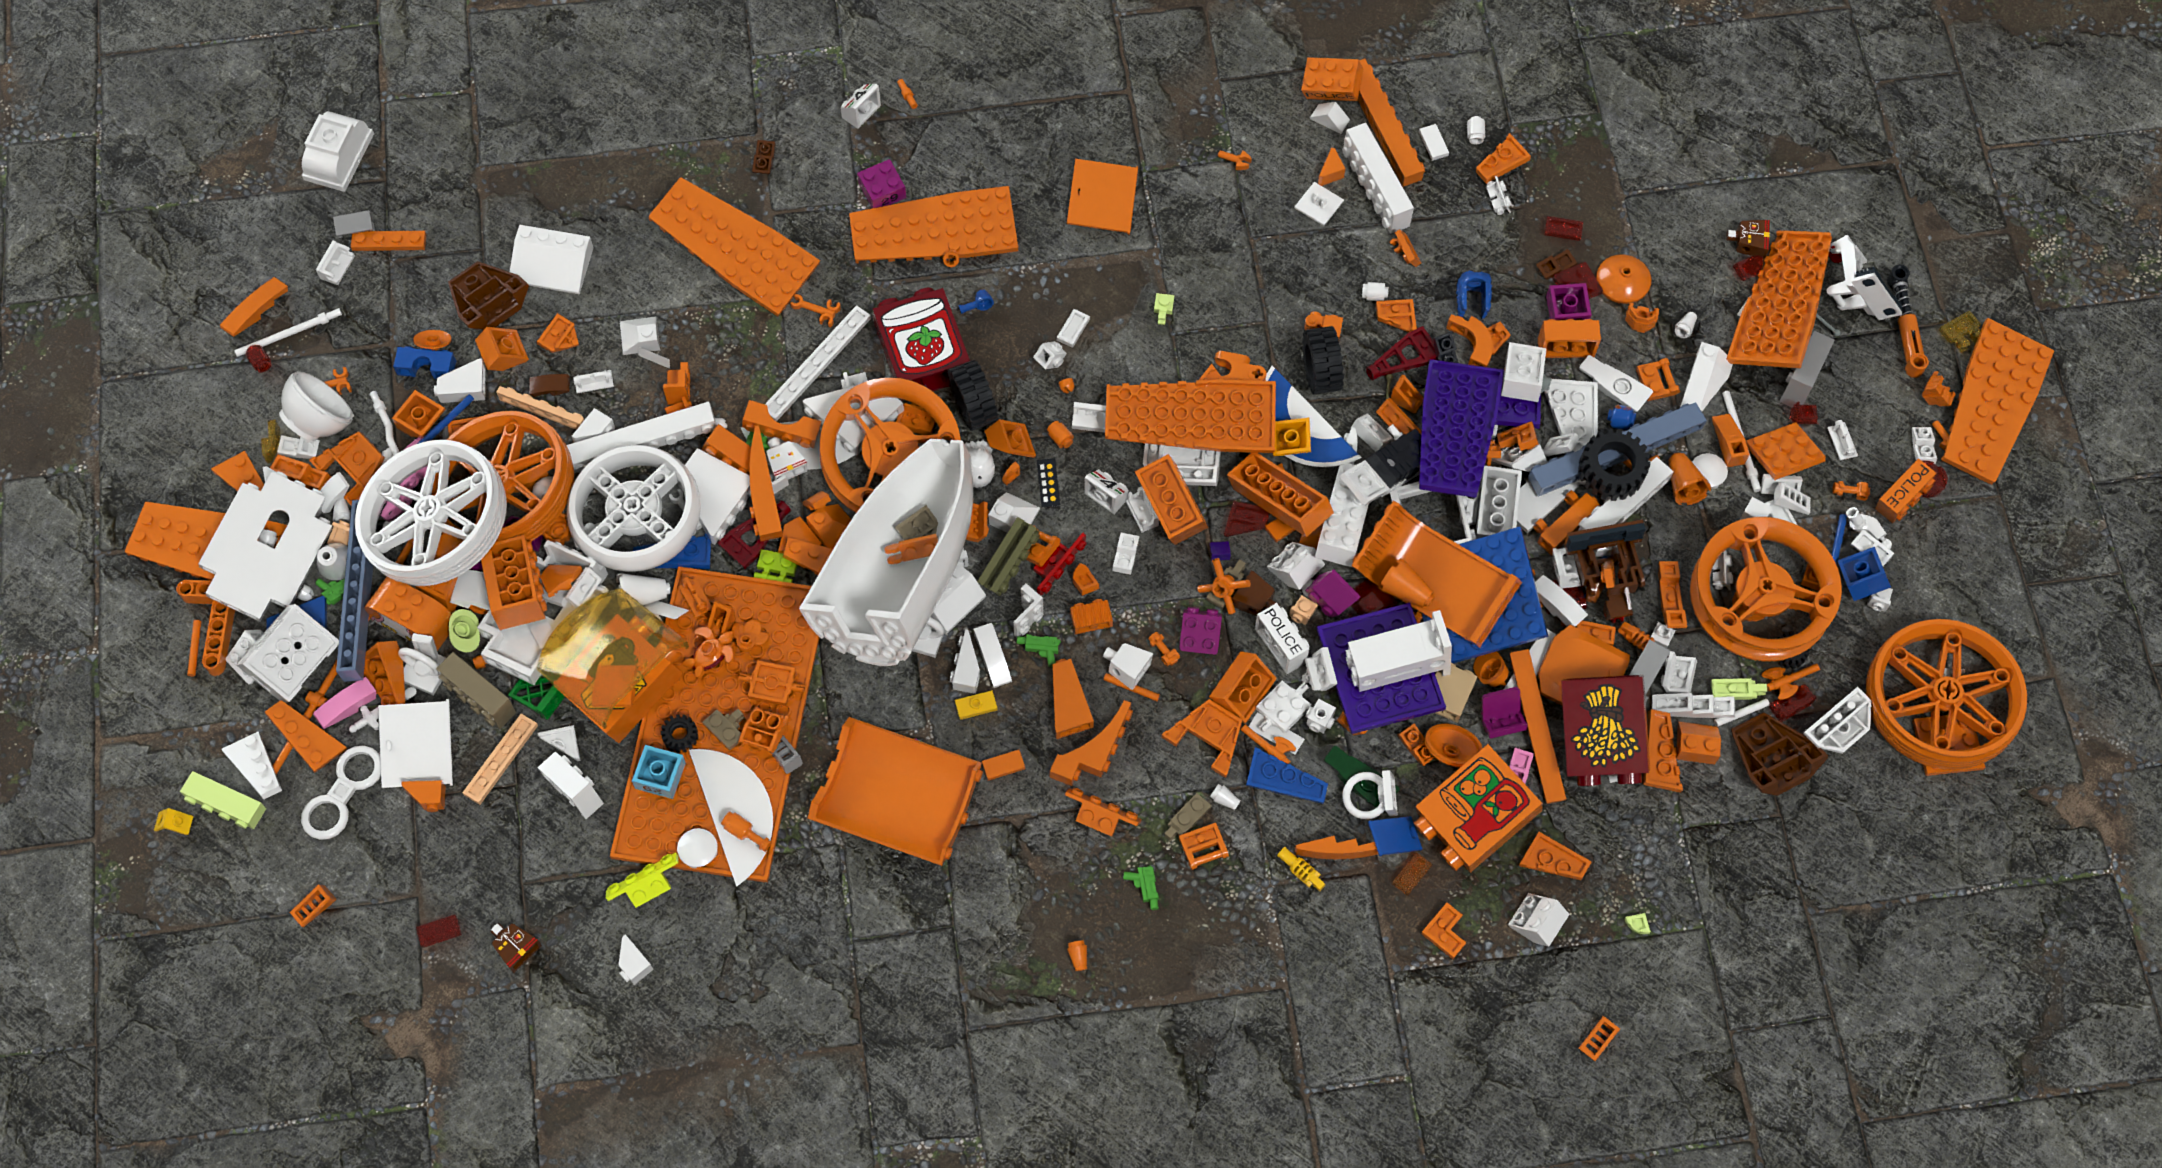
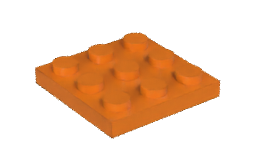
M1796 422L1746 440L1749 451L1774 480L1825 462L1826 456Z
M1948 715L1940 716L1939 735H1944ZM1931 717L1913 719L1912 723L1916 738L1930 745ZM1956 719L1950 750H1966L1979 747L1980 744L1976 731ZM1985 763L1956 770L1939 769L1923 765L1926 776L1978 771L1986 768Z

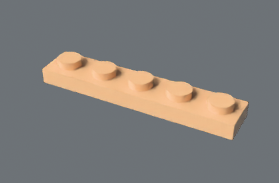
M499 386L497 390L500 401L577 430L584 421L583 416L578 413L572 414L560 406L554 407L544 400H535L530 395H522L510 387L504 388Z
M523 714L519 715L463 791L464 796L481 805L538 727L535 721Z

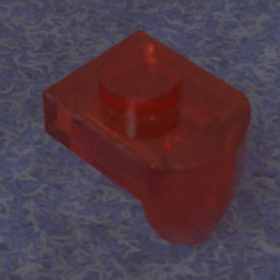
M1759 255L1751 256L1736 263L1733 268L1741 280L1745 281L1756 276L1761 271L1763 257Z
M1797 401L1790 411V419L1797 424H1817V405H1800V401Z

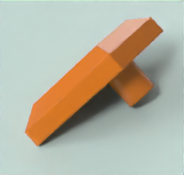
M1501 321L1487 328L1493 340L1492 355L1511 336Z

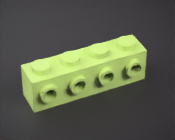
M193 771L180 790L186 802L192 805L200 804L203 810L209 813L215 811L219 813L218 816L226 821L232 819L236 821V825L244 829L247 827L255 829L266 810L261 802Z

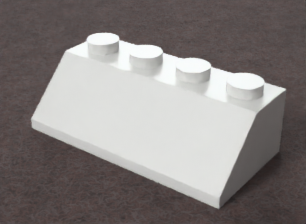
M1484 466L1475 526L1476 539L1516 528L1522 471Z

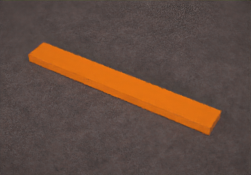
M1529 649L1511 652L1509 656L1516 684L1520 689V700L1546 804L1565 801L1566 795Z

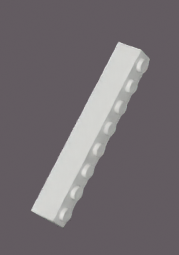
M705 402L567 445L571 454L574 473H580L593 459L609 450L629 445H644L655 448L667 444L672 445L683 439H692L696 435L711 433L717 424L710 403Z

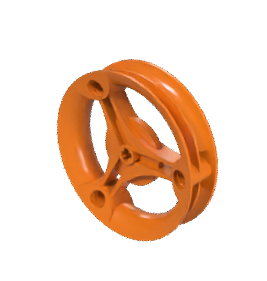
M879 378L863 382L843 394L834 403L825 418L820 436V463L824 478L838 500L847 508L857 513L864 504L863 499L869 497L874 489L870 488L875 474L883 477L882 482L891 471L919 448L918 444L926 443L929 439H943L950 442L951 440L961 441L956 420L944 401L933 391L921 384L901 378ZM880 398H898L910 401L923 408L932 416L940 428L938 434L914 435L908 427L901 423L883 422L869 409V401ZM852 403H858L861 407L858 409H853L850 405ZM864 413L875 425L871 429L861 419ZM844 420H855L865 434L862 442V457L870 469L865 487L852 488L843 477L837 463L836 439ZM893 447V451L891 450V453L887 452V448Z
M1771 517L1742 519L1727 525L1717 532L1705 546L1694 567L1690 582L1693 610L1708 635L1728 651L1757 661L1786 660L1798 656L1815 645L1835 618L1842 595L1840 574L1827 548L1804 528L1789 521ZM1761 540L1782 544L1798 553L1815 573L1820 591L1818 593L1794 584L1793 579L1784 568L1769 561L1762 548ZM1730 547L1742 552L1745 568L1741 571L1736 581L1738 600L1730 609L1716 606L1710 589V575L1718 557ZM1751 549H1754L1758 562H1754ZM1794 597L1811 601V603L1806 602V601H1802V600H1799V599H1796V598H1794ZM1743 605L1747 611L1741 617H1738L1734 612ZM1787 609L1807 612L1812 621L1800 633L1780 639L1752 636L1743 632L1742 625L1743 621L1755 614L1771 617L1779 615Z

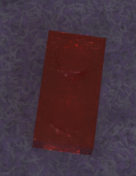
M1547 216L1544 235L1580 241L1583 222Z
M455 914L416 927L422 948L462 935Z

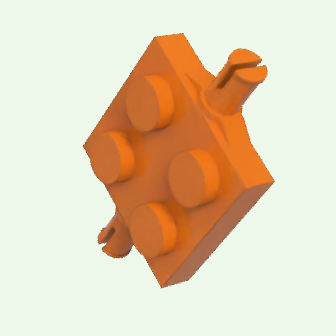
M757 660L755 670L751 675L740 672L738 678L739 681L750 683L748 699L787 706L792 691L804 693L805 685L794 683L795 667Z

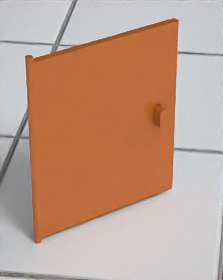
M1075 159L1067 224L1125 232L1130 235L1138 166L1130 167Z

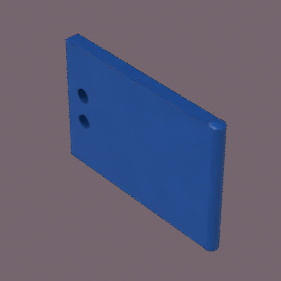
M1411 816L1368 821L1379 856L1422 850Z

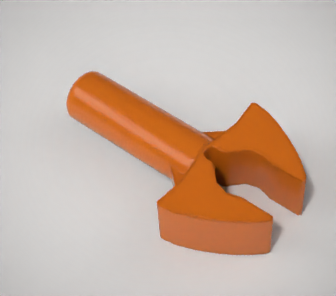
M1221 150L1218 152V157L1235 162V170L1249 169V164L1242 162L1251 163L1252 160L1245 151L1242 150L1240 155H1234Z
M1936 420L1932 423V426L1943 439L1939 447L1946 450L1945 444L1949 439V434L1941 423Z

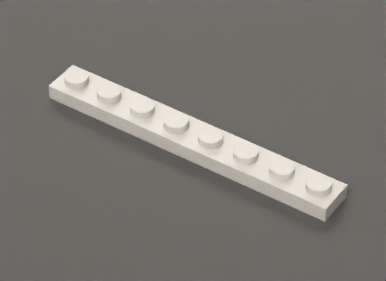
M856 305L768 400L765 405L768 407L770 416L776 422L871 319L870 314Z

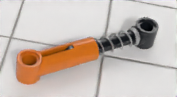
M1899 264L1892 268L1887 277V284L1896 292L1895 297L1897 296L1898 301L1902 305V315L1898 318V325L1907 363L1905 371L1910 377L1918 378L1924 373L1929 360L1924 355L1917 317L1911 311L1912 304L1909 303L1910 297L1907 293L1909 291L1907 287L1910 271L1906 266Z

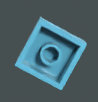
M645 745L632 779L635 789L673 799L686 764L685 759L681 754Z

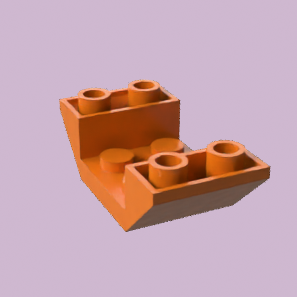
M443 533L440 537L434 560L448 554L464 540ZM458 577L436 585L415 586L417 590L445 606L451 614L455 612L457 605L450 603V598Z

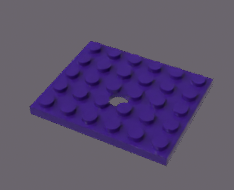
M1410 603L1317 626L1322 647H1328L1337 680L1335 686L1351 734L1446 710V704L1434 672L1359 692L1358 686L1353 684L1351 668H1348L1345 650H1348V642L1417 624Z

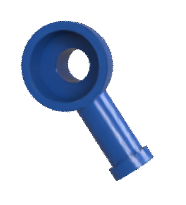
M979 290L976 293L975 301L959 305L961 314L975 308L984 311L990 309L994 301L986 290Z

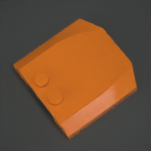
M1569 625L1551 639L1537 672L1538 679L1540 680V695L1563 706L1561 687L1563 679L1624 676L1630 662V655Z

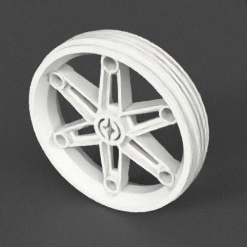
M432 440L408 447L385 462L371 477L361 494L355 515V530L360 547L367 559L382 574L395 581L413 586H430L454 579L476 565L497 540L505 521L507 508L503 482L497 470L485 456L472 447L460 442ZM449 461L464 462L479 470V472L474 473L472 476L448 487ZM427 467L420 493L399 486L409 476ZM439 473L437 493L433 496L431 494L435 475ZM468 490L467 492H465L464 494L460 495L459 497H457L456 499L452 500L447 504V501ZM487 492L486 504L477 525L457 513L478 496ZM400 495L417 501L414 508L399 500ZM386 501L405 512L376 533L378 518ZM448 516L463 525V529L459 530L445 524ZM415 521V523H414L413 525H411V526H409L408 528H406V529L402 530L401 532L397 533L398 531H400L401 529L405 528L406 526H408L409 524H411V523H413V522ZM429 529L431 530L426 553H423L425 531ZM442 532L464 540L454 550L434 560ZM414 538L412 566L395 563L382 554Z

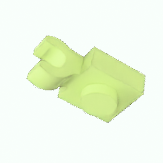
M1156 293L1154 313H1159L1158 324L1165 325L1166 314L1172 315L1174 295Z

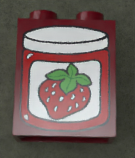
M929 287L922 288L916 291L913 297L900 301L897 298H888L880 302L878 307L873 308L875 328L893 378L910 380L925 386L931 391H936L950 386L947 374L948 369L970 361L943 288L937 290Z

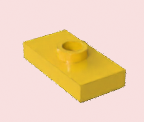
M993 690L955 700L960 720L998 710Z

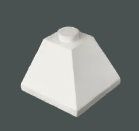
M657 317L620 321L623 355L638 353V347L648 351L660 350Z
M1515 443L1512 447H1505L1501 450V458H1492L1491 460L1530 472L1536 465L1541 464L1542 466L1548 463L1540 444L1532 449L1521 451L1518 443Z
M1006 492L997 499L988 514L989 524L1008 533L1017 517L1023 519L1028 524H1032L1040 508Z

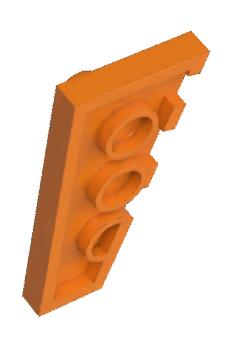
M282 700L265 711L267 717L314 773L347 750L346 746Z

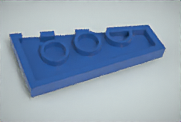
M1255 747L1246 786L1324 804L1328 783L1306 772L1304 773Z

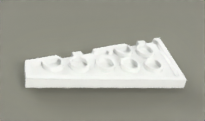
M1552 379L1549 386L1550 389L1544 392L1560 436L1576 433L1580 437L1576 443V448L1573 450L1576 452L1585 446L1587 442L1589 443L1592 436L1596 437L1598 433V382ZM1578 480L1577 482L1580 485H1585L1586 480L1582 482L1581 480Z

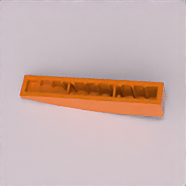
M758 425L755 426L751 445L750 489L753 507L749 508L751 518H756L757 524L753 525L755 536L759 535L760 541L783 537Z

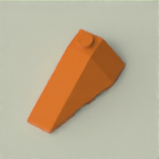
M397 641L377 642L365 654L364 677L375 688L376 694L381 698V705L405 704L403 660L398 655L400 648Z

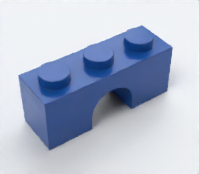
M410 346L398 347L393 367L397 375L416 377L417 370L421 366L430 365V372L433 378L437 379L455 370L456 359L453 352L448 350L434 351L425 348L414 349Z

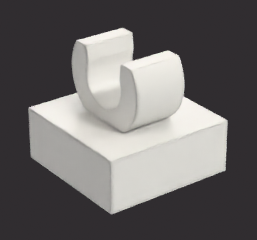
M1658 622L1651 637L1654 638L1655 643L1667 649L1676 630L1667 628L1666 625Z

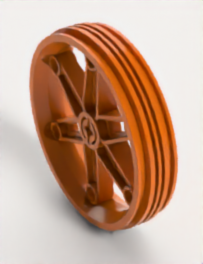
M500 411L478 417L460 427L447 440L460 442L475 449L480 444L502 435L493 458L489 462L501 477L507 502L528 514L517 522L502 528L495 542L525 535L527 542H532L555 523L567 505L568 496L574 483V467L569 449L552 426L534 415L520 411ZM524 432L539 436L551 447L519 459ZM512 443L508 463L504 466L502 463L508 445ZM449 461L448 481L458 464L471 475L478 471L467 463ZM541 463V464H539V465H537V466H535V467H533V468H530V469H528V470H526V471H524V472H522V473H520V474H518V475L515 474V473H517V472H519V471H521V470H524V469H526V468H528V467H531V466H533V465H535V464ZM555 469L551 485L542 500L524 486L549 470ZM439 473L435 475L431 494L433 496L437 493ZM515 488L529 499L527 503L511 495ZM468 490L464 491L463 493L459 494L458 496H456V497L452 498L451 500L447 501V504H448L449 502H451L452 500L456 499L457 497H459L460 495L464 494V493L467 492ZM487 492L481 494L460 510L479 505L476 525L483 513ZM448 518L447 521L445 522V524H447V525H449V526H452V527H454V528H457V529H459V530H462V529L458 528L457 526H455L453 523H451V521L449 520V518Z
M1949 619L1925 620L1899 630L1880 647L1870 664L1866 678V695L1872 701L1871 718L1878 731L1901 754L1915 762L1933 768L1965 769L1995 758L2008 747L2018 734L2026 714V684L2021 669L2014 657L1996 638L1975 626ZM1942 639L1937 668H1933L1903 647L1921 640ZM1961 644L1982 655L1996 670L1961 676ZM1948 653L1953 654L1952 677L1943 676ZM1889 662L1891 666L1896 668L1917 689L1886 700L1883 689V677L1887 663ZM1909 663L1931 678V683H1926L1906 665ZM1986 680L1989 682L1988 685L1966 693L1962 685ZM2006 687L2009 708L2005 725L1989 713L1975 698ZM1927 695L1930 701L1929 703L1909 707L1903 706V703ZM1965 704L1986 723L1982 724L1959 707ZM1940 711H1949L1944 735H1939ZM1931 712L1930 745L1907 732L1895 718ZM1955 720L1961 721L1980 733L1989 742L1972 749L1950 750Z

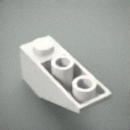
M965 629L964 636L961 635L958 646L961 649L960 653H956L954 664L957 666L956 670L951 672L950 682L953 684V690L976 694L980 679V669L969 631Z

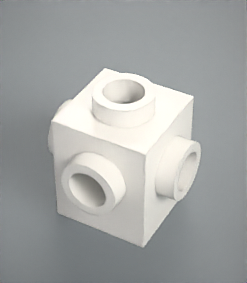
M1055 341L1042 343L1033 358L1045 369L1058 368L1064 362L1063 358L1067 353L1059 343Z
M1318 699L1314 708L1310 706L1305 717L1308 718L1306 725L1312 731L1324 734L1327 728L1331 729L1335 721L1333 716L1336 707Z

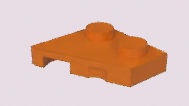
M1413 299L1376 301L1378 321L1407 332L1417 329Z

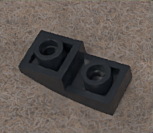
M1448 332L1434 337L1433 341L1437 360L1458 363L1455 353L1457 348L1452 333Z

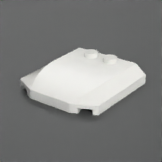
M1145 443L1144 467L1169 454L1175 461L1186 485L1217 486L1221 452Z

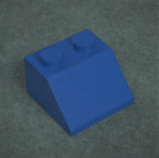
M1875 547L1838 560L1854 601L1891 588Z

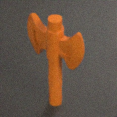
M1816 663L1783 676L1785 668L1774 667L1764 671L1761 676L1772 680L1767 684V691L1779 689L1778 699L1783 700L1790 698L1798 690V685H1791V682L1819 671L1820 667Z
M1246 724L1241 728V731L1267 751L1266 753L1290 764L1291 761L1284 754L1296 751V747L1292 742L1283 737H1274L1276 746H1273Z

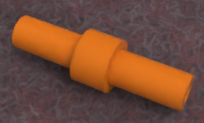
M899 79L897 84L901 89L903 98L908 101L912 109L917 108L918 105L913 98V92L907 87L903 79Z

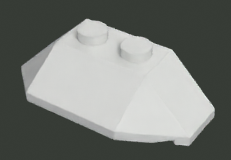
M1857 687L1803 734L1817 748L1843 754L1870 730L1872 701Z

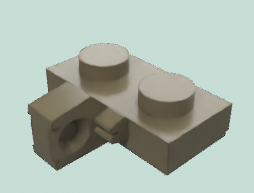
M739 709L731 715L727 713L725 716L716 710L703 721V725L730 751L739 743L741 732L738 730L740 727L738 723L745 717Z

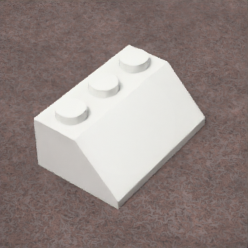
M957 563L951 580L931 615V618L937 620L943 626L946 633L951 631L986 597L974 576L959 563Z

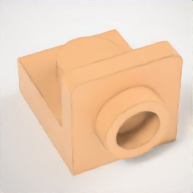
M1301 595L1295 606L1291 607L1289 616L1296 623L1306 625L1317 609L1318 604Z

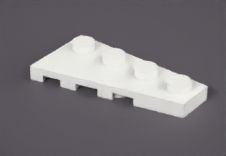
M259 732L221 749L263 799L282 791Z

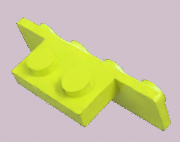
M677 853L667 854L659 862L645 866L639 873H632L624 881L610 885L606 890L607 901L626 892L636 908L670 890L671 885L663 871L678 864Z

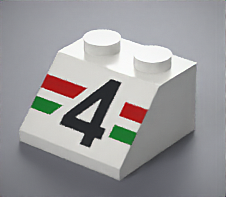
M864 84L860 89L855 90L853 96L841 106L842 118L859 129L881 106L879 86L877 84Z
M1099 469L1087 474L1085 477V494L1115 515L1127 500L1129 492L1127 487L1122 483H1117L1111 475L1106 472L1103 473Z

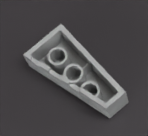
M1813 332L1801 368H1791L1794 373L1790 372L1785 381L1788 385L1779 401L1780 403L1798 411L1801 410L1835 341L1834 339L1819 332Z

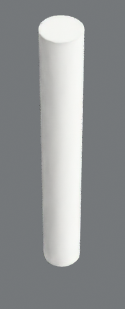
M1764 699L1735 711V718H1717L1714 720V724L1718 727L1769 706V701Z

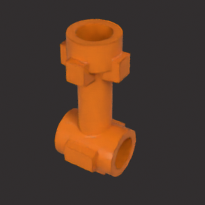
M1843 481L1834 482L1832 491L1838 496H1842L1843 493L1856 494L1857 500L1864 501L1870 495V488L1866 482L1857 483V487L1844 485Z
M1158 632L1153 633L1149 637L1150 645L1152 647L1156 645L1162 652V662L1167 667L1177 663L1180 658L1179 653L1174 648L1172 650L1167 648L1162 641L1164 640L1162 634Z

